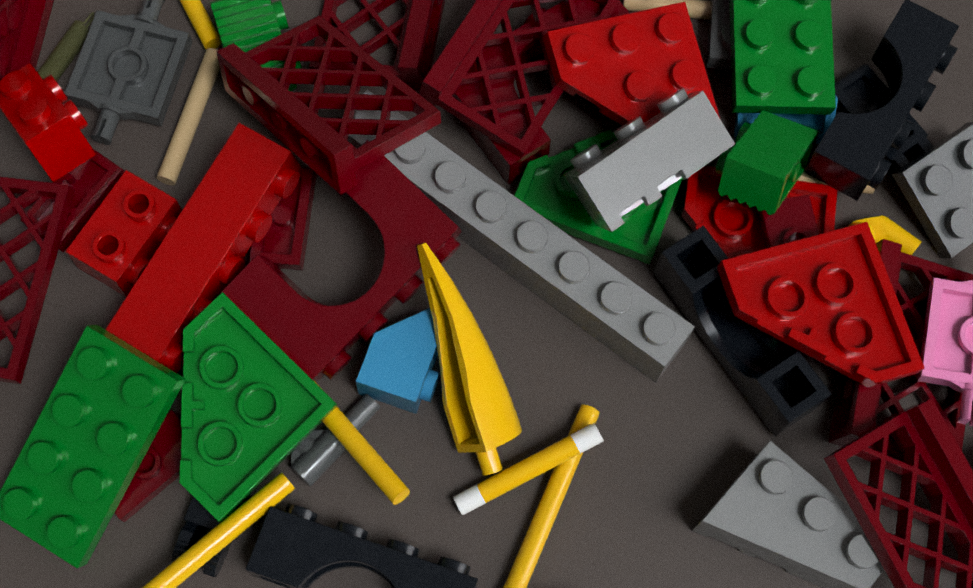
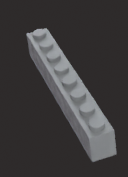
M369 90L364 92V94L374 95ZM355 110L353 119H380L381 111ZM391 111L389 120L409 119L398 111ZM427 132L384 155L462 230L458 238L655 383L687 342L695 326ZM349 134L347 141L355 148H359L367 140L372 141L375 139L376 135Z

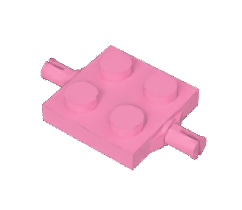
M933 278L929 285L920 356L925 369L918 373L917 381L948 386L957 392H961L962 398L958 422L964 425L969 422V426H973V280L958 282Z

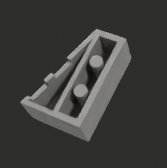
M684 88L674 92L657 104L661 112L648 121L643 122L641 117L638 116L614 131L613 133L618 140L600 151L597 144L570 160L574 168L565 173L564 176L595 226L613 232L625 223L621 218L623 215L642 203H645L646 206L651 205L662 197L660 193L662 190L681 178L683 180L687 179L735 145V142L703 90L691 92L688 95Z
M772 441L767 443L756 454L692 530L702 536H710L738 548L739 552L753 558L759 557L786 569L785 572L822 588H871L884 571L881 562L851 508Z

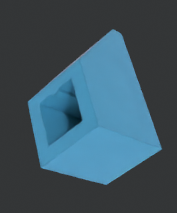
M430 308L374 333L356 379L359 395L364 396L368 394L374 400L417 414L421 400L431 402L438 384L440 372L433 370L438 357Z

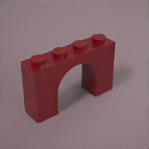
M563 0L548 10L541 8L545 25L569 22ZM573 0L579 20L598 17L604 9V6L595 0ZM619 2L610 18L630 13ZM533 14L526 19L524 25L516 30L536 27ZM539 37L515 41L521 64L534 62L544 57ZM506 43L486 46L482 51L487 70L512 66ZM476 62L469 73L478 72ZM515 76L490 80L496 103L520 99L514 87ZM481 81L460 85L453 95L455 99L470 108L487 105ZM523 108L499 112L502 128L521 140L528 129ZM483 115L491 121L490 115ZM460 120L508 185L523 176L528 162L549 155L551 139L542 127H540L524 155L520 158Z
M385 156L357 170L358 185L346 192L372 217L384 241L385 257L382 271L375 284L367 293L343 305L327 306L306 295L268 257L258 254L222 291L313 381L320 380L324 375L332 380L352 359L347 351L361 337L366 342L370 341L374 333L380 331L386 325L388 319L383 314L397 299L404 305L424 285V281L419 277L422 274L417 245L427 243L441 265L461 246L456 238L462 233V230Z

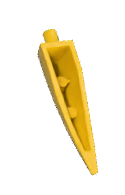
M427 243L417 245L435 331L441 372L442 401L458 453L476 452L482 475L497 473L503 469L497 447L511 441L522 432L515 407L493 353L451 277Z

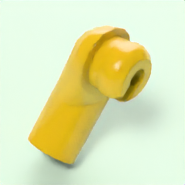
M883 215L858 219L848 225L849 227L867 222L875 243L886 239L902 244L901 252L912 255L922 243L921 240Z

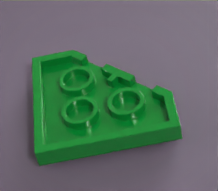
M611 130L575 143L572 149L548 158L545 155L528 162L514 195L565 233L650 265L683 178L660 192L662 197L651 205L646 206L645 203H642L623 215L621 218L625 223L611 232L595 226L564 176L565 173L574 168L570 162L573 157L592 145L597 144L601 151L618 140Z
M223 292L183 329V377L186 380L182 386L181 397L182 442L180 484L219 523L337 407V403Z

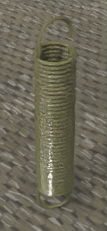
M91 12L84 22L75 20L58 45H56L47 60L37 71L42 79L51 74L56 82H58L60 76H62L71 61L80 52L89 32L87 27L93 21L95 12ZM91 17V19H90V21L88 22V24L86 25V27H85L84 25H82V24H85V23L89 20V18Z

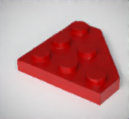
M685 2L547 31L542 37L556 86L573 96L576 93L601 108L600 113L622 126L638 116L641 117L643 122L648 121L661 112L657 106L660 101L684 88L687 95L691 92L703 90L719 116Z
M704 166L686 179L681 216L693 231L704 225L728 258L766 249L756 206L749 208L746 202L740 204L737 198L730 200L728 195L721 197L718 187L722 175L715 172L716 167ZM797 181L786 198L809 195L819 234L834 231L838 190L828 185Z
M867 222L725 259L717 266L735 317L868 388L911 376L925 369Z

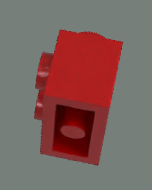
M31 63L17 71L8 73L0 80V109L54 183L94 157L96 153L81 132L82 129L88 126V123L72 100L67 101V96L51 74L42 79Z
M126 170L65 252L78 269L127 297L182 212V209L177 199Z

